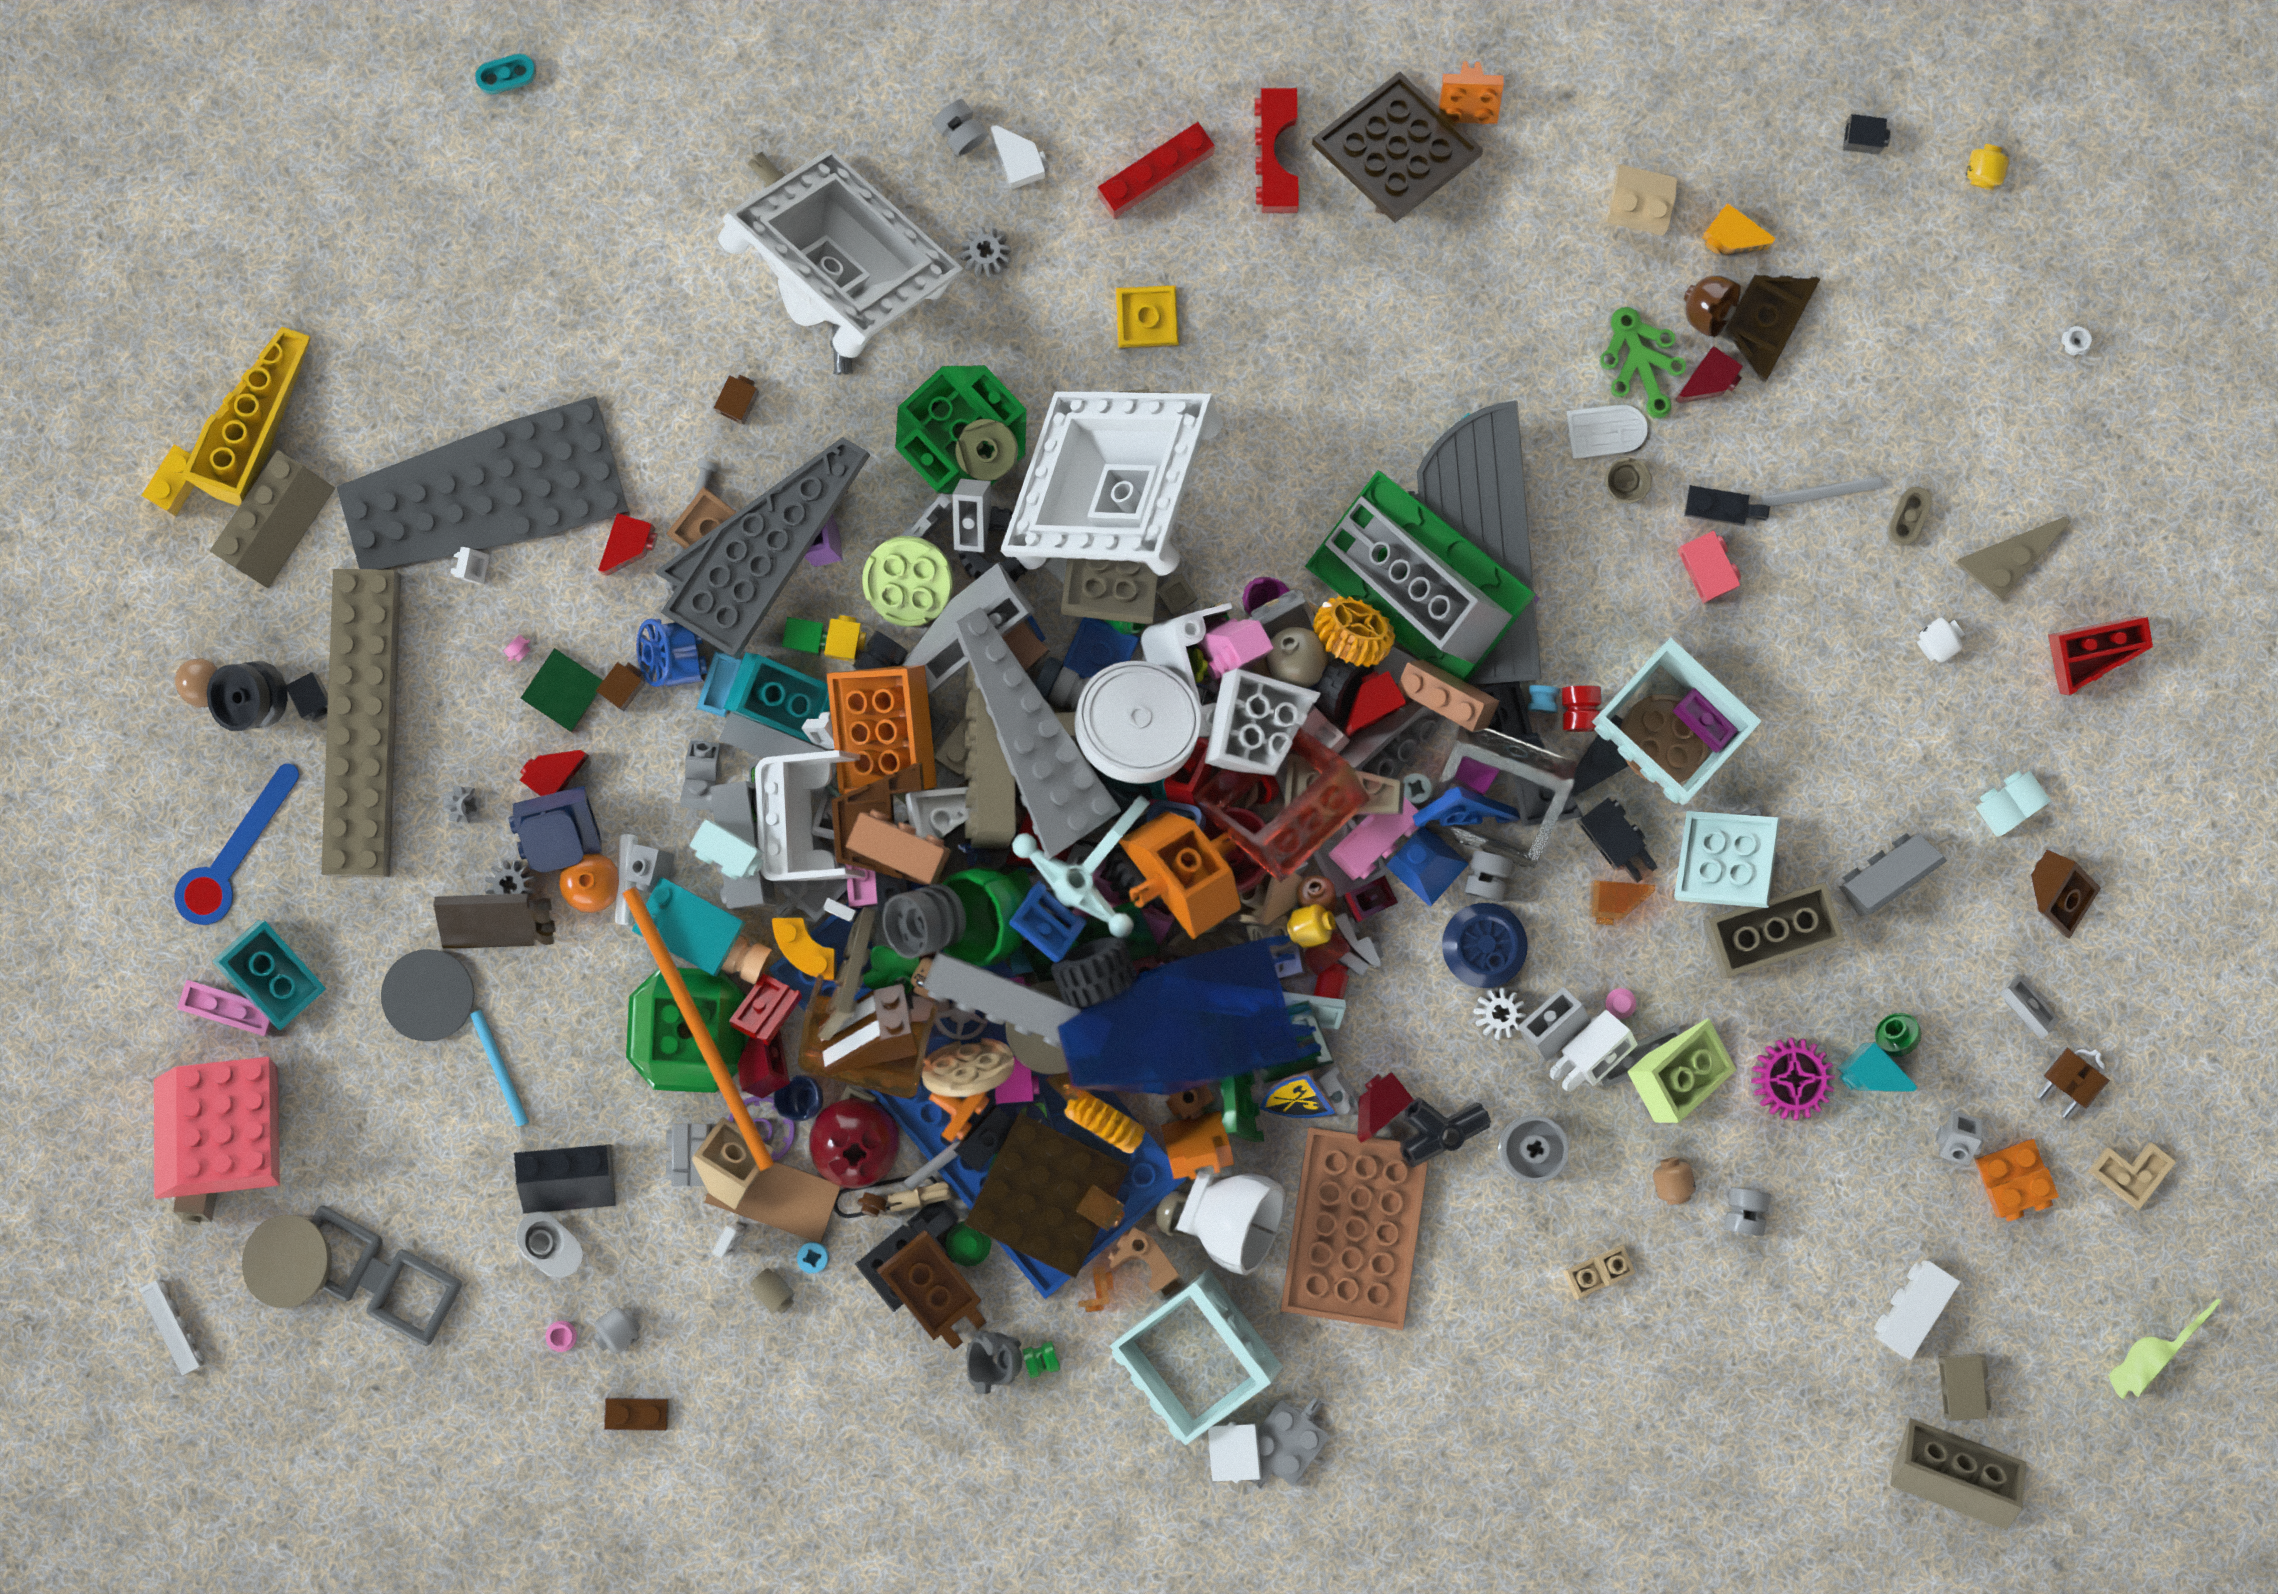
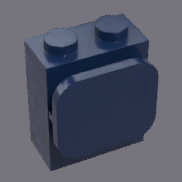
M585 786L513 803V816H509L510 828L513 834L518 833L520 842H517L518 851L522 860L527 859L530 870L549 872L576 865L582 860L583 855L602 852L601 834Z

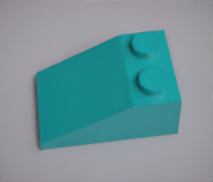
M745 652L723 709L813 744L803 731L802 726L807 719H819L821 713L829 711L828 684L759 654Z
M660 877L646 903V907L668 951L717 977L746 922L663 877ZM636 922L631 931L644 938Z
M257 920L212 960L226 978L278 1030L285 1027L326 990V987L265 920Z

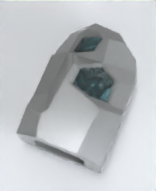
M1333 1066L1315 1081L1335 1108L1337 1114L1350 1115L1358 1110V1094L1336 1066Z

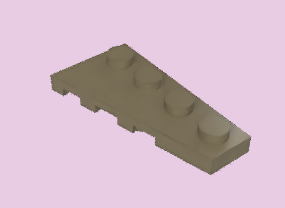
M1288 753L1284 813L1289 816L1403 814L1405 784L1398 780L1366 772L1363 773Z
M864 906L854 919L843 953V957L847 958L848 961L844 960L837 972L834 983L840 986H837L832 998L828 1001L825 1012L831 1015L826 1023L820 1026L817 1036L819 1038L829 1041L847 1018L851 1019L857 1007V1002L854 1001L855 992L858 993L864 976L860 974L861 968L866 965L870 955V949H867L868 941L872 940L877 924L873 923L876 912L873 909Z

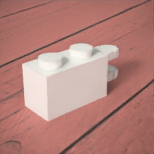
M1605 1010L1599 1016L1594 1017L1577 1037L1569 1040L1566 1047L1562 1050L1564 1056L1556 1065H1553L1549 1076L1553 1080L1558 1081L1569 1073L1562 1082V1088L1569 1092L1573 1091L1585 1080L1592 1086H1595L1638 1044L1631 1030L1609 1011Z

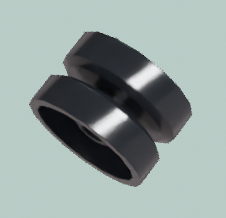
M265 661L224 665L214 672L207 688V703L212 717L221 727L229 731L269 727L281 719L288 702L287 686L282 674L274 665Z

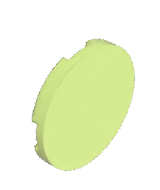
M899 536L883 542L869 556L864 566L862 584L866 599L883 616V619L898 626L916 627L927 624L938 617L950 602L954 589V576L948 559L934 544L919 537Z

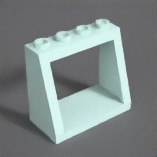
M1671 637L1656 650L1592 721L1596 725L1595 731L1607 741L1611 739L1619 747L1617 749L1618 752L1630 762L1634 760L1642 768L1640 772L1645 778L1653 783L1657 781L1664 788L1663 793L1669 800L1674 803L1679 802L1682 805L1695 795L1761 722L1753 712ZM1659 665L1688 691L1696 688L1738 729L1719 752L1715 753L1713 751L1683 786L1679 785L1610 721Z
M1209 1268L1119 1336L1110 1345L1115 1360L1127 1368L1131 1373L1133 1384L1139 1390H1143L1150 1399L1152 1409L1158 1415H1162L1169 1424L1168 1428L1171 1434L1177 1440H1181L1184 1445H1187L1269 1385L1283 1368L1282 1364ZM1191 1297L1251 1375V1377L1195 1420H1193L1134 1342Z

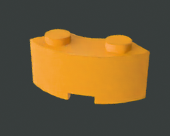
M772 918L774 935L784 956L795 967L808 975L823 980L835 981L837 976V950L823 947L815 942L808 931L807 921L804 918Z

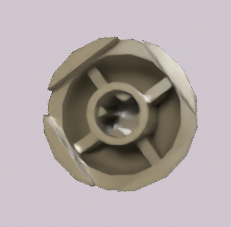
M1291 627L1280 631L1273 637L1270 642L1274 648L1266 655V663L1274 680L1302 688H1309L1321 679V673L1325 666H1328L1329 658L1328 652L1325 651V645L1319 640L1316 633L1307 628Z

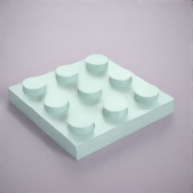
M1687 811L1674 895L1676 901L1768 908L1780 824L1779 818Z

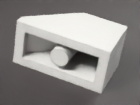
M997 125L990 127L991 135L1011 190L1045 178L1044 169L1049 168L1043 150L1038 152L1035 143Z

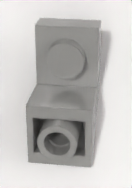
M690 740L685 759V782L680 797V807L709 810L707 795L711 794L710 786H716L721 743Z

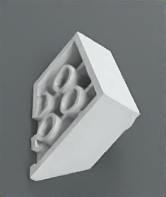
M1237 668L1224 673L1205 763L1232 771L1274 775L1291 747L1292 740L1299 727L1303 726L1308 717L1307 713L1311 706L1317 701L1321 693Z

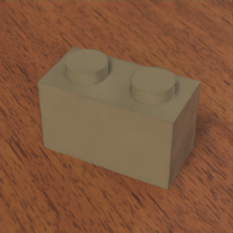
M1978 1354L1938 1357L1944 1419L1959 1421L1988 1418L1987 1410H1991V1398L1989 1392L1985 1391L1984 1379L1988 1378V1367L1986 1361L1982 1360V1356Z

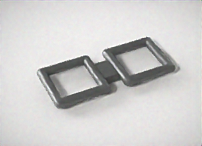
M319 1206L311 1219L319 1229L324 1221H327L367 1243L344 1287L328 1279L321 1290L343 1302H348L352 1299L358 1286H361L374 1294L366 1310L369 1316L424 1346L430 1345L462 1288V1281L405 1249H401L396 1253L391 1265L377 1259L374 1256L382 1243V1238L379 1235L326 1206ZM405 1264L447 1286L424 1331L381 1308Z

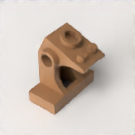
M1132 1228L1130 1233L1126 1231L1117 1244V1248L1120 1250L1117 1254L1111 1252L1108 1257L1112 1261L1110 1268L1114 1272L1132 1260L1147 1262L1151 1269V1279L1147 1285L1160 1300L1185 1282L1151 1236L1135 1228ZM1145 1244L1142 1251H1137L1139 1245Z

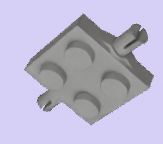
M813 836V850H827L835 857L834 849L825 846ZM836 862L837 869L846 868V864ZM847 879L773 881L783 890L788 899L775 913L781 916L780 918H788L798 908L805 911L818 922L827 913L824 910L825 908H823L827 898L837 902L848 890Z
M1313 1396L1303 1411L1293 1408L1283 1399H1280L1259 1427L1258 1439L1263 1477L1256 1485L1258 1488H1262L1271 1474L1281 1477L1293 1487L1331 1437L1320 1429L1313 1419L1324 1405L1319 1401L1315 1408L1311 1410L1318 1400L1316 1397ZM1257 1479V1480H1250V1481H1251L1253 1484H1255V1483L1258 1481V1479Z

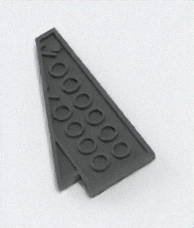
M844 437L840 438L657 569L655 573L659 577L677 587L661 613L737 660L870 457V454Z

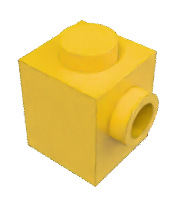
M839 615L838 619H830L824 651L826 658L849 662L856 661L858 650H864L867 632H862L863 627L861 623H856L857 618Z

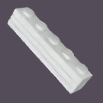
M159 1279L140 1288L139 1291L181 1375H186L203 1366V1355L199 1350H195L193 1346L195 1340L191 1333L187 1334L184 1328L186 1322L182 1316H178L176 1312L178 1306L175 1300L170 1299L167 1294L169 1292L167 1284Z

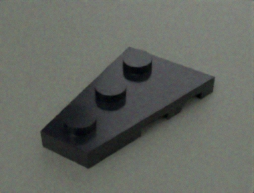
M1538 732L1507 737L1522 827L1583 817L1581 809Z

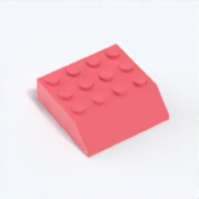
M269 1056L176 1066L154 1079L155 1199L280 1186L278 1069Z

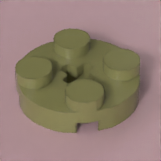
M981 419L965 427L956 444V457L962 470L976 479L993 481L1004 477L1014 468L1017 462L1018 444L1013 432L1004 423L991 419ZM985 441H988L989 445H994L995 451L991 454L992 457L987 459L986 455H980L979 453Z

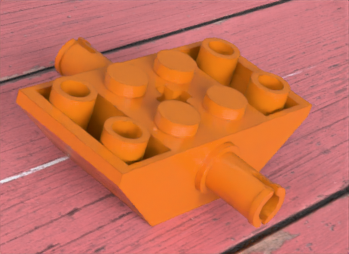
M1166 811L1122 837L1118 842L1147 879L1144 883L1130 890L1132 901L1138 897L1140 898L1134 904L1141 907L1159 895L1192 939L1239 911L1241 905L1232 869L1222 858L1228 852L1236 849L1234 838L1226 842L1232 835L1225 832L1210 842L1194 821Z

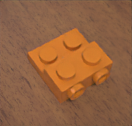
M2034 1138L1974 1159L1994 1213L1998 1218L2005 1217L2007 1221L2025 1216L2023 1210L2033 1206L2036 1211L2053 1206L2052 1199L2059 1197L2049 1169L2045 1168Z

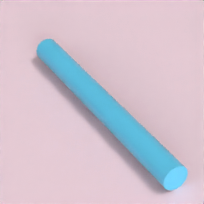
M482 1010L471 1013L472 1021L517 1127L529 1123Z

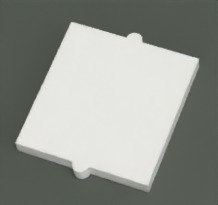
M1231 1422L1229 1425L1211 1426L1208 1429L1212 1481L1233 1480L1234 1483H1239L1241 1480L1262 1479L1257 1424L1236 1425L1235 1422Z

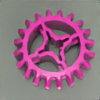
M1793 1037L1787 1038L1786 1047L1782 1040H1776L1775 1046L1777 1051L1771 1046H1766L1765 1051L1769 1057L1767 1058L1764 1055L1757 1056V1060L1763 1063V1067H1752V1071L1761 1073L1760 1078L1751 1079L1752 1084L1761 1083V1088L1753 1091L1754 1095L1764 1094L1766 1096L1760 1101L1759 1104L1761 1106L1772 1103L1769 1108L1771 1115L1777 1113L1780 1108V1119H1787L1790 1111L1793 1121L1799 1120L1800 1111L1805 1118H1810L1811 1111L1809 1107L1815 1112H1820L1822 1109L1817 1101L1829 1103L1830 1099L1823 1093L1824 1091L1834 1092V1087L1826 1085L1827 1080H1834L1835 1075H1826L1825 1071L1833 1067L1832 1062L1822 1064L1821 1061L1827 1056L1826 1052L1814 1055L1818 1045L1812 1043L1806 1050L1807 1042L1803 1038L1798 1041L1797 1047ZM1787 1054L1784 1071L1779 1075H1770L1775 1062ZM1796 1054L1808 1059L1816 1073L1804 1072L1800 1067ZM1792 1070L1794 1075L1808 1078L1807 1080H1800L1799 1083H1795L1797 1086L1794 1088L1791 1082L1779 1081L1780 1078H1787V1075H1791L1790 1072ZM1808 1083H1816L1813 1094L1803 1103H1799L1803 1087ZM1771 1085L1783 1086L1787 1091L1790 1104L1781 1101L1774 1094Z

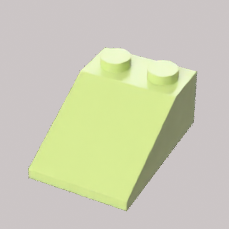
M1705 1019L1646 1054L1627 1072L1654 1122L1679 1123L1737 1069L1710 1019Z

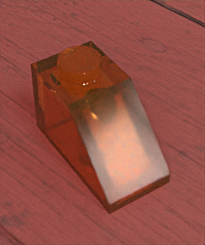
M1591 881L1588 918L1596 919V925L1614 926V920L1619 921L1625 918L1655 892V885Z

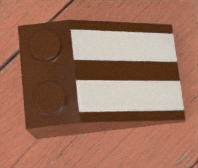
M903 984L873 990L857 999V1007L851 1019L847 1018L829 1041L821 1038L827 1075L918 1055L910 1003ZM830 1016L826 1017L825 1019L819 1022V1029L820 1026L826 1023Z

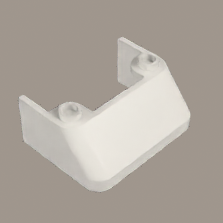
M1231 603L1151 625L1141 635V645L1146 662L1169 669L1178 675L1193 692L1201 717L1198 737L1202 738L1208 737L1211 734L1217 703L1201 705L1186 646L1194 645L1203 639L1206 632L1203 618L1231 610Z
M836 750L766 757L757 764L755 780L758 847L764 852L761 857L763 864L760 871L766 879L773 881H823L865 877V871L837 869L836 859L831 852L827 850H813V834H811V790L821 789L829 784L832 778V763L860 761V754Z

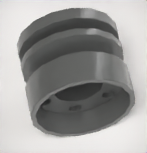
M938 883L891 897L886 903L883 912V928L893 950L902 957L912 959L957 945L965 933L966 914L957 894L947 885Z

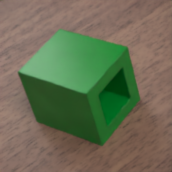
M787 617L782 648L787 651L820 656L821 649L825 650L828 632L825 631L824 623Z

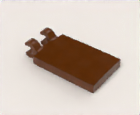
M925 1230L877 1269L878 1273L933 1340H936L941 1335L953 1350L959 1347L963 1341L951 1327L962 1317L966 1316L977 1330L987 1323L975 1308L982 1300Z

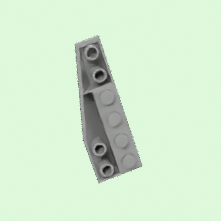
M1000 563L995 564L947 604L901 665H925L928 697L967 667L970 662L968 658H965L953 624L981 607L1003 638L1036 612Z

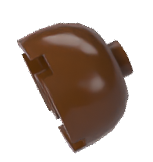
M1720 275L1705 277L1695 286L1691 285L1684 295V301L1686 302L1685 313L1690 325L1706 336L1717 337L1729 321L1723 319L1728 314L1731 305L1735 307L1738 305L1741 286L1733 280Z

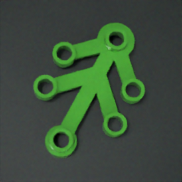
M1619 308L1611 317L1610 323L1614 335L1607 351L1600 357V365L1605 370L1614 369L1619 362L1618 352L1626 339L1630 352L1618 379L1614 380L1610 387L1611 393L1617 398L1626 396L1630 390V379L1637 367L1649 397L1646 403V411L1650 417L1662 419L1670 412L1671 401L1666 395L1661 394L1649 363L1667 370L1673 377H1678L1685 371L1686 362L1680 357L1671 359L1642 346L1638 337L1640 335L1656 341L1658 347L1668 349L1675 341V335L1671 330L1663 329L1660 331L1642 323L1640 315L1633 308ZM1621 318H1630L1631 325L1628 327L1622 325ZM1663 334L1668 335L1671 340L1670 343H1662L1660 336ZM1606 355L1612 356L1614 364H1606L1604 357ZM1678 362L1681 365V371H1673L1671 364ZM1622 383L1625 386V392H1617L1615 384ZM1657 400L1662 401L1665 406L1664 409L1657 410L1654 407V402Z

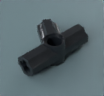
M1417 1098L1409 1103L1404 1111L1405 1116L1403 1119L1418 1130L1419 1133L1400 1142L1401 1146L1399 1149L1407 1164L1414 1168L1446 1150L1455 1151L1459 1149L1465 1140L1490 1128V1116L1483 1105L1476 1102L1446 1118L1422 1098ZM1447 1130V1137L1443 1140V1134Z

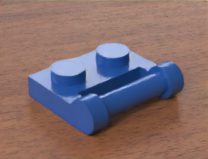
M1038 881L1031 888L1027 898L1012 917L1009 924L1057 963L1063 958L1087 921L1080 915H1074L1046 891L1047 887L1043 883ZM1040 901L1044 906H1046L1050 911H1052L1057 917H1059L1063 922H1065L1068 925V928L1064 927L1059 921H1057L1046 910H1044L1040 905H1038L1037 902Z

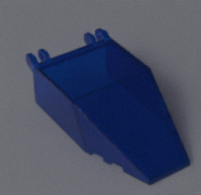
M1290 935L1267 937L1193 955L1137 974L1136 980L1121 993L1105 1001L1089 1005L1057 1026L1073 1088L1103 1091L1116 1090L1137 1094L1149 1093L1170 1096L1274 1069L1322 1050L1320 1043L1306 1045V1047L1298 1048L1295 1037L1312 1035L1317 1031L1316 1026L1313 1025L1293 1031L1275 965L1296 960L1295 953H1287L1273 958L1270 950L1271 947H1279L1291 942Z

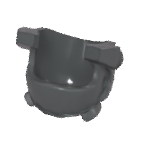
M982 1330L975 1334L971 1343H968L966 1352L968 1381L975 1387V1393L981 1395L990 1394L991 1385H1003L1012 1383L1023 1365L1022 1353L1019 1349L1021 1342L1017 1338L998 1332L989 1333ZM996 1354H997V1364L993 1361V1358H994V1356H995Z

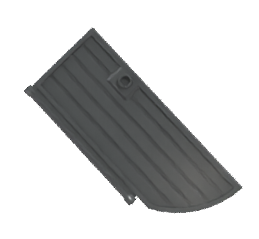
M1514 400L1478 410L1448 429L1434 443L1417 470L1418 494H1415V491L1407 492L1534 592L1518 401ZM1535 596L1526 605L1524 611L1510 629L1507 630L1492 652L1488 654V657L1474 675L1470 677L1467 682L1468 684L1479 685L1542 679Z

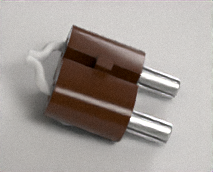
M2067 1047L2045 1073L2044 1077L2048 1081L2036 1094V1097L2040 1101L2045 1102L2056 1087L2068 1094L2072 1100L2060 1115L2069 1121L2081 1106L2087 1109L2110 1081L2103 1075L2105 1066L2100 1060L2102 1054L2096 1049L2092 1052L2085 1049L2073 1052ZM2079 1055H2096L2095 1060L2100 1066V1071L2087 1063Z

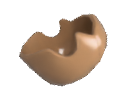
M203 658L188 660L178 668L174 677L178 694L190 705L197 708L208 707L207 688L209 680L218 668L214 666V663Z

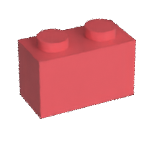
M1715 531L1694 539L1677 549L1703 604L1740 586V572L1735 563L1730 564L1725 554L1728 552L1727 545L1721 536L1717 537Z

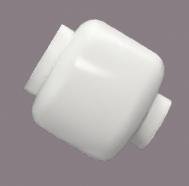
M1937 618L1920 630V640L1917 644L1930 662L1936 660L1939 663H1943L1963 649V643L1960 638L1965 634L1955 620L1949 623L1944 618Z

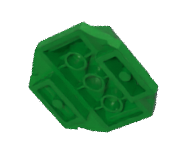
M985 365L942 366L898 406L895 448L937 494L952 495L960 479L979 480L962 470L957 461L956 444L959 439L953 435L955 429L960 426L966 427L970 423L981 419H991L1004 423L1013 432L1017 440V465L1026 456L1027 409ZM985 441L979 453L980 455H986L987 459L992 457L991 454L995 451L994 445H989L988 441ZM1000 479L991 481V488H992Z
M677 967L731 1078L739 1073L737 1063L750 1036L731 1027L729 1020L747 995L722 969L717 977L700 968ZM658 968L629 996L626 1058L653 1090L716 1093L720 1089L694 1037L692 1036L690 1039H687L680 1034V1026L686 1020L660 968Z

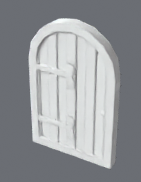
M1630 405L1566 411L1572 459L1624 454L1636 450L1643 444L1647 436L1648 425L1644 415Z

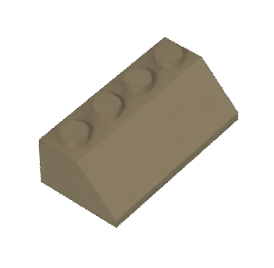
M277 450L210 549V552L264 587L269 588L335 490V487Z
M1910 1418L1892 1467L1890 1486L2008 1530L2023 1508L2026 1462Z

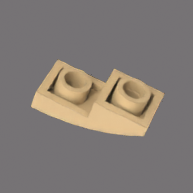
M1624 1245L1617 1246L1563 1270V1274L1575 1299H1580L1636 1273Z

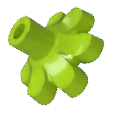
M1190 648L1187 650L1195 683H1201L1203 675L1210 676L1207 671L1208 663L1203 660V652L1201 650Z

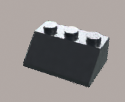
M611 1144L514 1153L516 1186L523 1214L616 1206Z

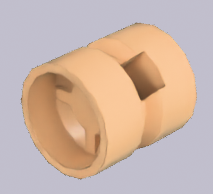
M739 935L721 969L731 974L738 971L741 979L755 985L764 973L773 950L757 942L751 946L748 938Z

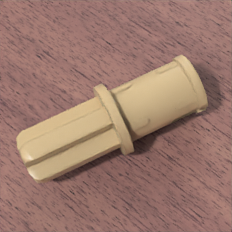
M944 1181L922 1187L917 1186L912 1191L905 1190L889 1193L888 1202L891 1204V1212L894 1213L917 1206L919 1209H922L923 1205L949 1199L951 1193L948 1183Z

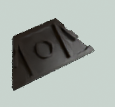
M1754 275L1725 331L1762 381L1766 382L1820 278L1770 277L1769 275Z

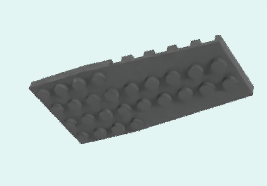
M596 396L507 421L337 486L359 569H391L401 565L454 556V554L460 552L461 547L480 551L490 547L539 539L616 517L617 513H629Z

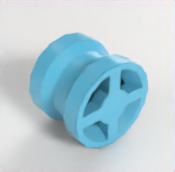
M1544 685L1529 686L1531 702L1527 706V711L1549 714L1558 713V706L1555 704V701L1559 695L1560 688Z
M809 1242L803 1245L797 1254L799 1267L804 1272L810 1274L823 1270L829 1261L827 1248L818 1242Z

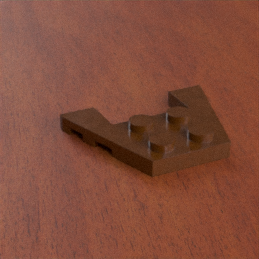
M922 763L912 764L901 771L894 772L878 781L864 785L831 800L836 862L920 884H928L846 847L860 812L870 813L872 809L888 815L887 821L895 824L893 794L924 791Z

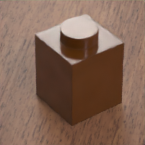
M729 375L714 406L716 413L744 425L759 395L758 389L754 387L755 382L742 375H739L738 378Z
M617 662L596 689V692L624 712L645 684L640 678L643 673L629 662L625 667Z

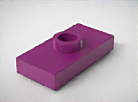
M1696 688L1691 689L1673 709V712L1715 753L1719 752L1738 730Z

